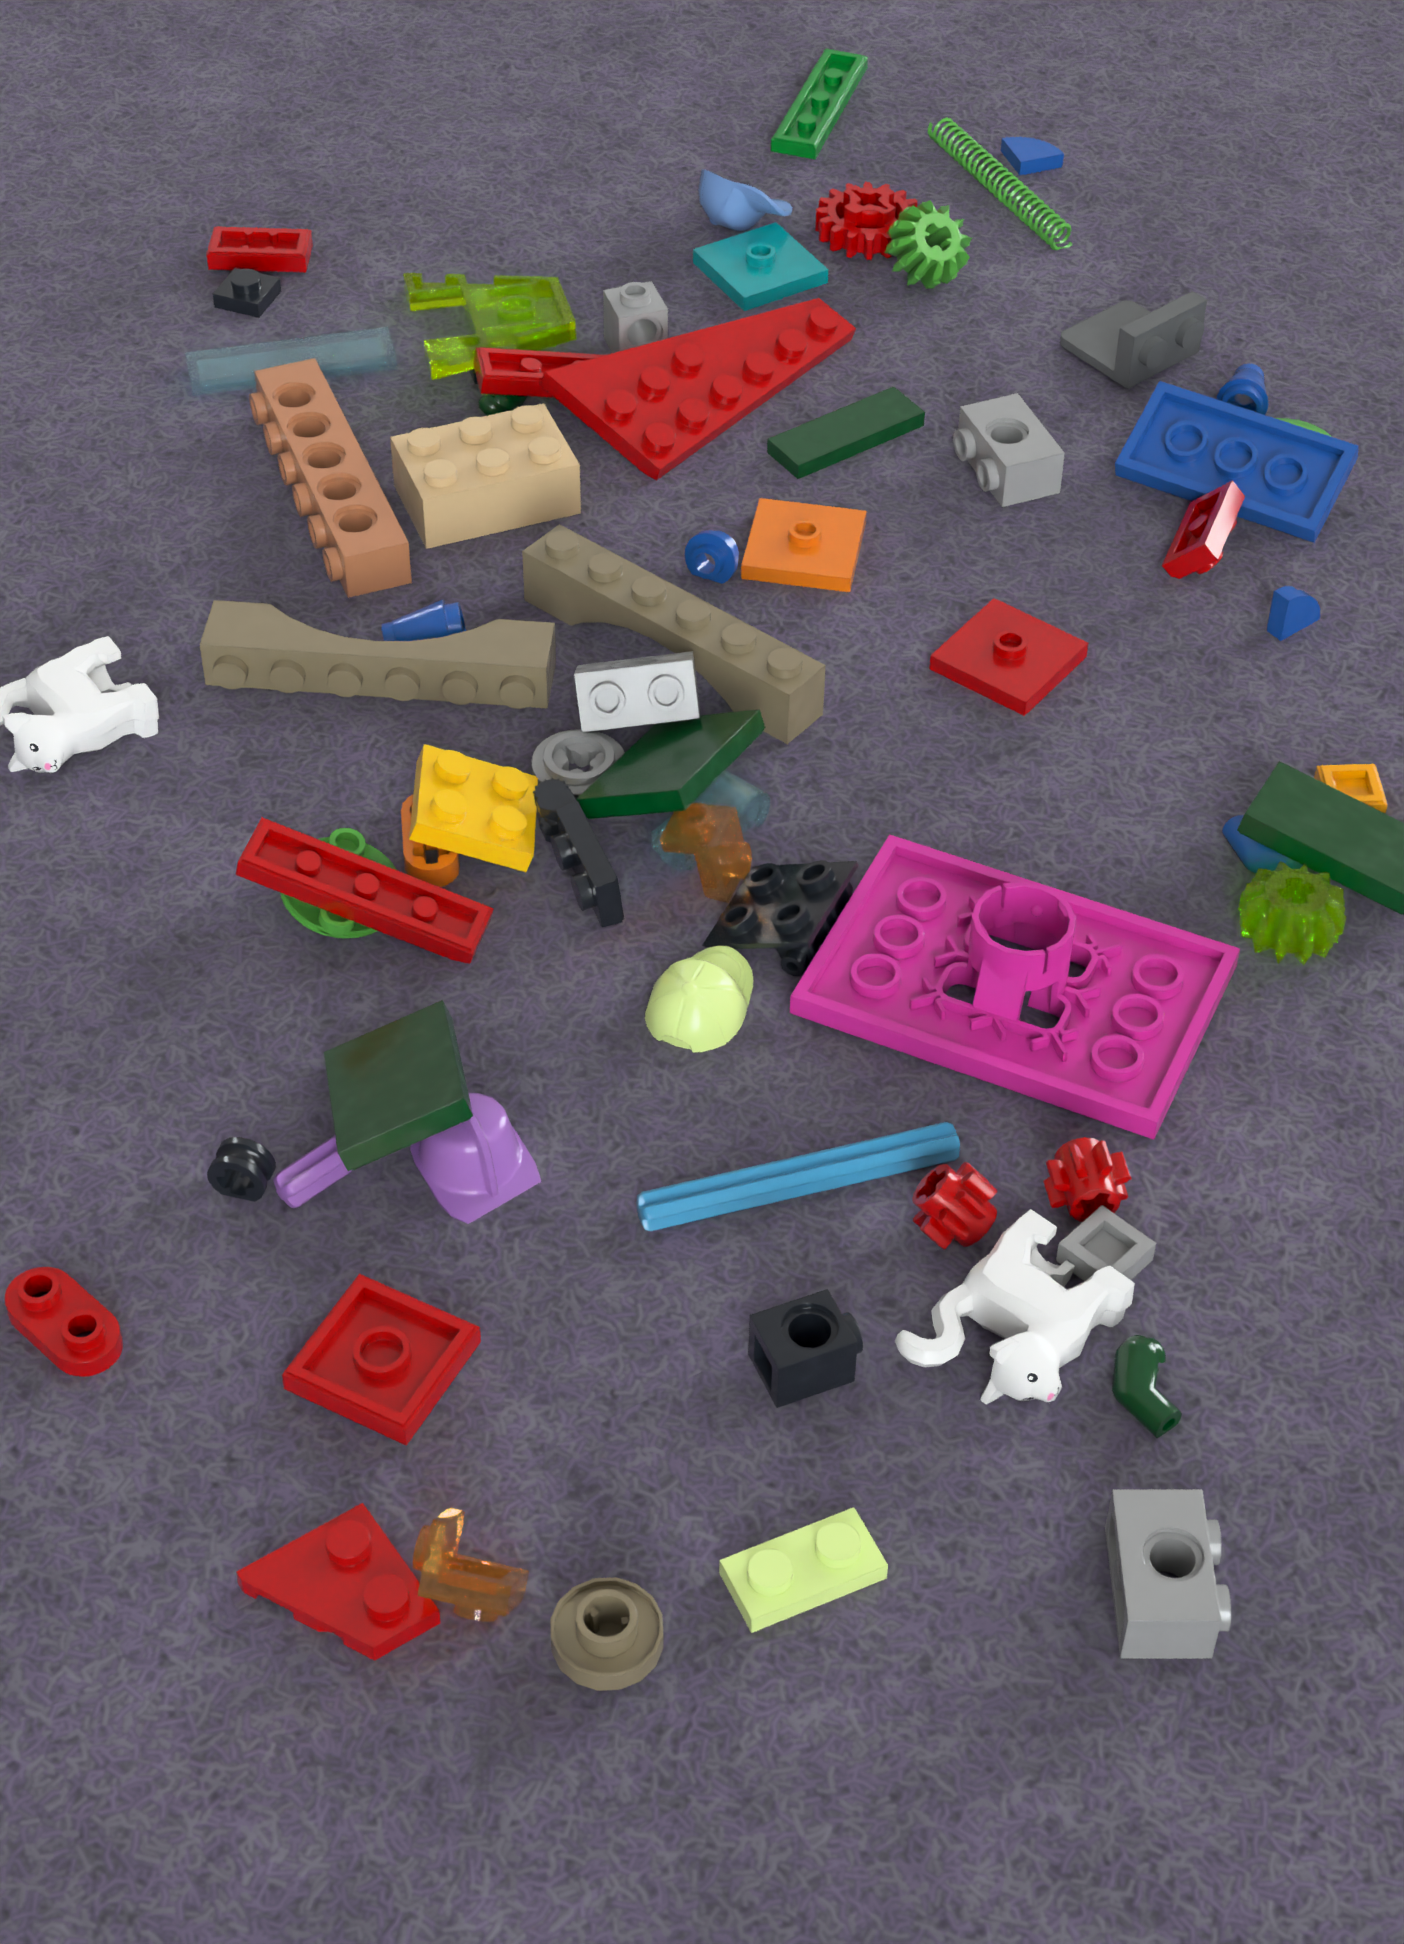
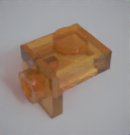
M692 803L685 811L673 813L660 837L662 850L665 852L695 855L705 897L729 903L740 880L745 879L748 872H750L752 863L751 847L749 843L744 842L736 807Z
M449 1508L433 1519L431 1526L424 1525L418 1535L413 1555V1569L422 1571L417 1596L454 1604L453 1612L460 1617L470 1620L492 1622L498 1619V1615L506 1617L522 1602L529 1571L457 1554L465 1512Z

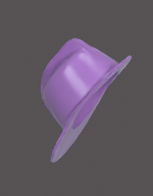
M469 1093L473 1111L471 1119L414 1143L410 1147L415 1166L422 1174L438 1204L451 1217L467 1224L541 1182L536 1163L518 1133L512 1127L506 1110L492 1097L480 1093Z

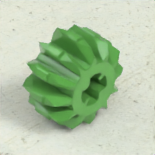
M931 200L922 202L917 208L913 205L904 209L899 214L898 220L889 227L887 232L892 241L887 245L884 253L895 256L898 260L893 265L892 272L904 269L907 272V285H914L920 280L926 289H933L940 282L943 284L951 282L957 277L959 270L967 264L970 258L964 249L969 246L972 238L961 234L959 231L963 226L964 219H955L953 221L949 218V205L941 206L936 211Z

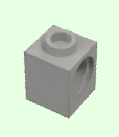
M652 281L645 283L630 282L622 287L603 290L604 339L612 353L668 338V308Z

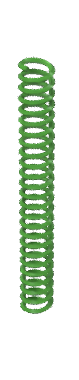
M944 118L939 121L933 133V124L930 122L928 127L929 137L934 139L936 144H939L959 165L963 166L970 175H973L980 184H983L990 193H993L1000 202L1004 203L1011 212H1014V215L1018 216L1021 221H1024L1025 225L1029 226L1032 231H1035L1036 235L1045 240L1046 244L1050 245L1053 250L1069 248L1073 244L1069 242L1064 247H1057L1055 245L1057 243H1064L1069 238L1071 226L1064 219L1060 218L1058 214H1055V211L1050 209L1043 200L1034 195V192L1029 190L1027 186H1024L1016 176L1008 172L1006 167L998 163L996 158H993L977 141L968 136V133L963 131L961 127H958V124L953 122L951 118ZM948 122L945 126L942 127L937 137L938 127L942 123ZM950 127L949 131L942 136L944 130ZM955 131L954 135L947 140L948 136ZM960 135L957 142L952 145L953 140ZM965 140L963 145L957 149L959 143ZM969 145V148L962 153L963 149ZM974 149L973 154L967 158L969 152ZM979 154L978 158L972 162L973 158ZM984 158L983 163L977 167L979 161ZM989 163L988 167L982 171L983 167ZM994 167L993 172L987 176L990 169ZM997 172H999V175L994 180H992L994 175ZM1004 177L1003 181L997 185L998 181ZM1008 181H1010L1009 184H1008V186H1007L1005 189L1002 190V188H1003V186L1005 185V183H1007ZM1015 185L1014 189L1007 194L1010 188ZM1020 190L1019 194L1013 198L1015 193ZM1023 195H1025V197L1023 198V200H1022L1020 203H1018L1019 199H1020ZM1030 200L1028 205L1023 208L1024 204ZM1035 204V207L1028 213L1029 209ZM1039 209H1041L1040 212H1039L1035 217H1033L1034 214H1035ZM1044 214H1046L1045 217L1039 222L1040 218ZM1049 219H1051L1050 222L1044 227L1045 223ZM1056 223L1055 227L1051 231H1049L1051 227ZM1060 228H1062L1061 231L1055 236L1056 232ZM1066 228V236L1061 241L1054 242V238H1059Z

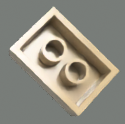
M544 403L534 406H520L511 411L483 417H469L461 422L438 427L419 428L410 433L390 437L394 487L426 549L581 514L580 464Z

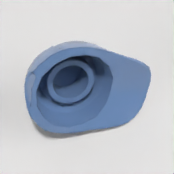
M701 170L698 188L699 201L713 225H720L735 231H745L756 225L765 213L780 216H789L792 213L793 208L786 201L770 199L765 193L755 187L732 182L714 172Z

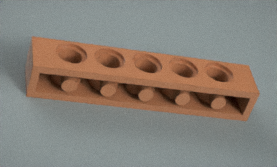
M313 358L254 371L257 392L249 394L254 421L256 425L263 424L264 437L269 453L271 455L278 454V465L284 484H294L292 485V492L299 516L309 515L307 523L310 538L315 549L324 547L323 560L329 580L331 582L340 580L348 598L412 583L409 542L316 359Z

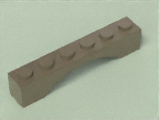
M560 524L522 551L524 600L570 626L583 622H604L629 628L655 640L674 653L693 651L695 670L721 695L732 711L760 709L766 727L763 731L786 744L790 743L823 715L826 665Z
M214 600L200 642L205 685L221 686L226 689L242 687L278 690L283 693H295L297 691L329 693L341 697H352L354 695L388 697L399 701H409L412 699L447 701L456 705H466L469 703L505 705L514 709L526 707L548 708L556 667L555 623L496 619L477 628L439 638L415 641H372L343 637L312 628L287 616L271 604Z

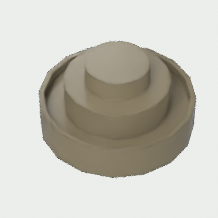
M620 1578L591 1579L574 1586L558 1601L551 1617L552 1654L560 1670L576 1684L597 1691L621 1690L640 1682L656 1667L663 1650V1615L653 1596L638 1584Z

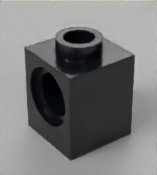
M828 1289L749 1315L748 1355L776 1408L855 1381L857 1354L863 1351L862 1336L852 1314L849 1312L841 1313Z

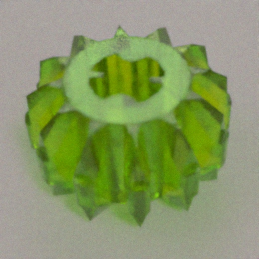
M1282 861L1278 863L1273 871L1258 868L1255 877L1250 883H1246L1245 891H1242L1238 910L1240 911L1239 925L1241 937L1253 939L1255 953L1263 952L1270 948L1274 949L1278 964L1285 958L1287 953L1294 954L1303 965L1306 964L1312 953L1326 958L1329 950L1333 947L1334 943L1338 942L1339 935H1342L1347 918L1344 915L1346 908L1344 907L1345 900L1343 898L1344 889L1331 885L1328 872L1315 875L1310 873L1306 863L1300 869H1291Z

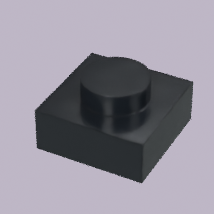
M234 268L214 291V308L260 318L280 294V278L261 274L253 269Z

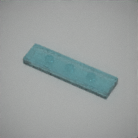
M388 327L185 352L193 396L256 388L254 371L313 358L316 359L325 379L397 369L396 353Z

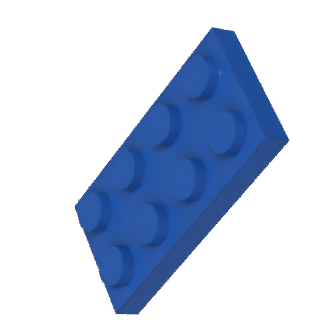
M1159 381L1115 462L1116 476L1190 501H1194L1233 480L1245 495L1237 517L1315 543L1358 459V445Z

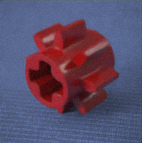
M1088 1137L1073 1139L1063 1144L1057 1150L1053 1160L1046 1162L1050 1177L1043 1182L1051 1207L1058 1208L1066 1205L1069 1215L1078 1221H1085L1102 1205L1115 1213L1120 1206L1121 1200L1128 1198L1124 1183L1132 1178L1123 1152L1109 1154L1106 1142L1103 1140L1098 1141Z
M964 1162L957 1172L947 1164L939 1165L921 1180L914 1191L912 1201L921 1211L915 1215L913 1222L942 1249H946L953 1239L963 1247L971 1246L990 1230L996 1219L997 1208L989 1200L997 1193V1189L968 1162Z

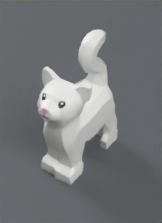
M109 636L76 647L62 657L35 668L26 678L0 687V726L4 724L14 735L15 753L8 764V769L11 772L27 768L38 773L56 772L73 754L100 750L117 739L133 733L144 738L158 734V703L156 696L145 683L131 685L129 682L114 685L111 681L105 664L121 659V651ZM20 706L29 708L35 715L26 713L9 714L12 707Z
M1030 1209L1002 1233L991 1253L970 1270L964 1282L943 1295L933 1307L931 1312L933 1326L937 1334L935 1339H925L902 1330L897 1335L895 1343L900 1354L910 1363L921 1367L940 1366L959 1354L965 1340L960 1317L969 1316L984 1329L1005 1339L990 1347L989 1354L994 1358L991 1379L983 1391L980 1400L987 1405L1006 1394L1021 1401L1039 1399L1044 1402H1051L1056 1399L1062 1388L1058 1374L1059 1368L1080 1356L1091 1329L1098 1324L1113 1327L1123 1319L1125 1309L1132 1304L1135 1283L1113 1267L1106 1266L1096 1271L1093 1276L1081 1284L1065 1289L1064 1286L1070 1280L1075 1266L1067 1260L1061 1265H1055L1049 1261L1046 1262L1041 1256L1037 1245L1039 1243L1047 1245L1056 1235L1057 1227Z

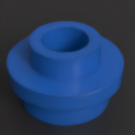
M705 530L697 533L687 543L685 562L692 575L723 584L737 570L739 551L735 541L728 534L717 530ZM704 553L712 556L715 565L708 561Z

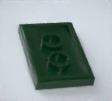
M760 709L700 715L698 719L655 724L576 799L586 818L596 819L685 811L766 728Z
M1279 761L1245 812L1237 831L1333 881L1404 915V823Z
M443 1000L324 1052L337 1152L347 1171H353L473 1117L453 1020Z

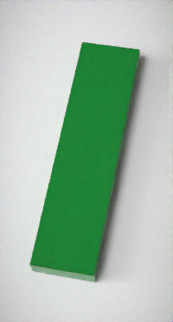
M825 49L772 137L771 152L815 160L867 70L868 57Z

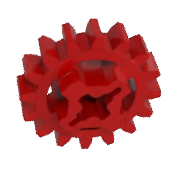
M865 182L863 188L848 183L845 184L844 192L831 189L829 190V198L821 197L819 199V208H816L815 231L819 232L820 242H830L831 251L834 252L842 248L846 249V257L852 258L857 253H864L866 260H872L874 253H881L885 258H891L892 255L884 253L887 245L892 241L887 235L889 227L898 220L899 214L904 209L913 205L917 208L918 201L916 199H906L907 192L905 190L892 191L889 184L873 188L870 182Z

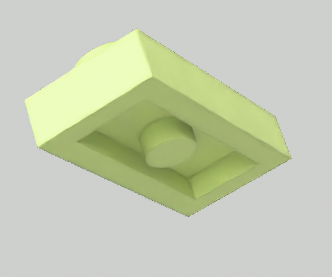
M854 1507L723 1558L719 1563V1574L751 1633L887 1579L888 1573L887 1562Z

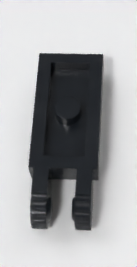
M553 778L550 780L545 779L544 782H539V785L535 786L533 794L535 805L540 813V818H538L540 830H542L545 840L552 844L561 870L573 868L575 874L571 875L570 879L581 910L593 908L602 927L623 922L624 913L618 878L571 789H569L568 784L565 785V781H560L559 778L557 780Z

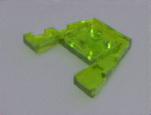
M422 273L403 274L404 290L410 311L463 306L472 332L470 335L424 340L425 360L432 380L475 369L473 361L475 350L479 347L538 351L576 340V321L558 277L495 275L493 278L494 284H468L465 274H446L445 283L423 282Z

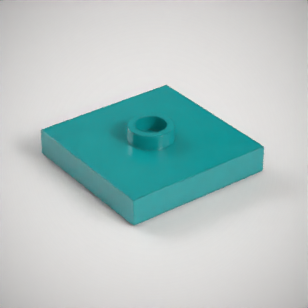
M777 222L693 249V263L743 311L828 283L829 269Z

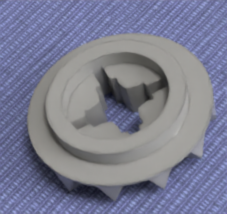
M581 729L562 731L546 738L537 746L532 756V775L537 776L538 783L544 782L545 779L550 780L553 778L557 780L559 778L560 781H565V785L568 784L569 789H571L574 795L580 796L625 752L616 740L606 734L597 731L582 733ZM569 762L571 764L575 763L579 767L590 765V771L583 772L578 768L569 771Z

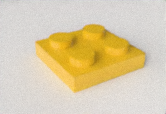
M424 744L416 764L409 840L527 872L534 856L537 806L535 805L533 791H535V786H538V778L513 767L499 766L465 756L454 750H443Z

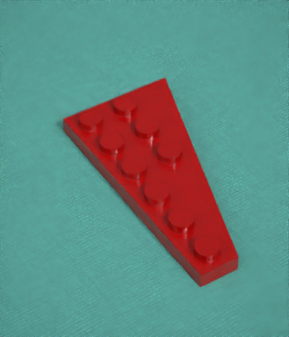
M816 298L544 372L541 387L645 475L658 480L852 340L856 328L824 301Z

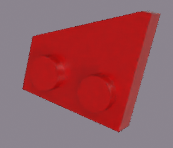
M363 1503L236 1571L238 1585L243 1593L255 1599L258 1595L267 1598L292 1611L295 1620L318 1632L325 1631L336 1634L341 1638L345 1646L374 1661L441 1623L439 1609Z

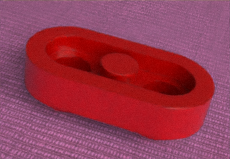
M53 1267L33 1268L18 1275L7 1287L5 1305L11 1324L63 1372L79 1377L93 1376L109 1369L120 1357L123 1349V1340L116 1317L66 1272ZM40 1292H48L46 1295L41 1297H32L33 1295ZM81 1332H93L85 1337H75Z

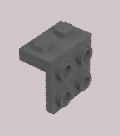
M1191 291L1152 312L1134 301L1124 300L1062 331L1060 345L1126 389H1129L1199 352L1201 338L1204 333L1207 299Z

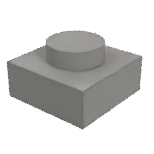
M1102 1205L1059 1243L1056 1261L1060 1264L1066 1260L1075 1266L1073 1273L1084 1281L1093 1276L1096 1271L1106 1266L1113 1267L1132 1280L1153 1260L1156 1242Z

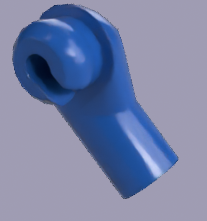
M1238 815L1229 819L1223 826V836L1249 871L1272 876H1285L1288 874L1296 876L1306 870V866L1240 834L1237 829L1244 815Z

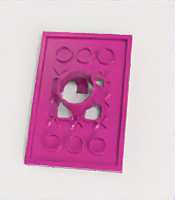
M889 834L790 996V1013L1154 1140L1237 967L1240 948ZM989 935H992V936H995V937H998V938H1001V939H1004V940H1007V941H1010V942H1013V943H1016V944H1019V945H1022V946H1025V947H1028V948H1031V949H1034V950H1031V951H1022V950H1016V949L1007 948V947H1005V946H1003V945H1001V944H999V943L993 941V940L989 937ZM1070 962L1084 966L1086 968L1085 972L1079 977H1068ZM955 984L976 988L973 1004L946 995V993ZM1026 991H1031L1027 1006L1059 1017L1060 1020L1056 1026L1045 1029L1019 1020Z

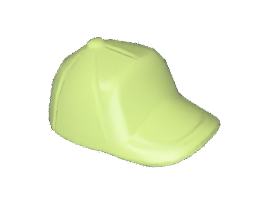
M714 946L696 953L691 958L683 959L670 965L654 984L645 1012V1021L653 1037L658 1041L663 1040L677 1047L691 1049L692 1052L713 1050L729 1042L743 1024L753 989V973L748 961L738 951L729 946Z

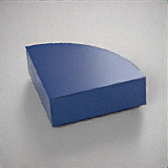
M1028 137L1002 138L1001 153L1019 175L1063 167L1064 153L1050 143Z
M1284 586L1273 592L1267 632L1282 641L1320 619V607L1317 600L1308 593L1297 590L1293 586Z

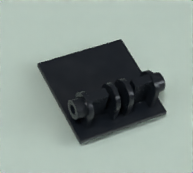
M820 860L804 864L776 865L766 863L753 866L702 946L707 948L729 946L733 949L776 948L782 959V969L789 975L801 976L807 970L818 952L819 946L823 944L853 895V887L849 881L859 866L857 861L827 862Z

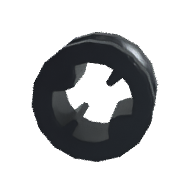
M230 1137L221 1142L216 1152V1159L212 1161L207 1171V1178L212 1187L221 1195L255 1202L262 1198L267 1188V1181L271 1179L276 1169V1162L270 1151L261 1144L247 1138Z

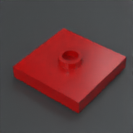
M993 598L930 655L929 669L1025 716L1087 657L1089 643Z
M359 1274L283 1372L284 1389L407 1446L481 1343L480 1327Z

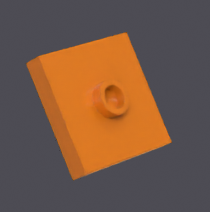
M759 498L741 564V579L850 592L866 526L867 511Z

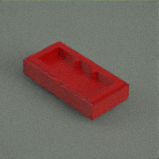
M214 227L206 254L208 270H233L234 268L256 271L307 272L313 246L312 231L308 229Z

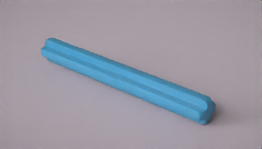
M944 1122L643 1191L637 1195V1214L645 1231H655L955 1161L959 1158L960 1141L953 1124Z

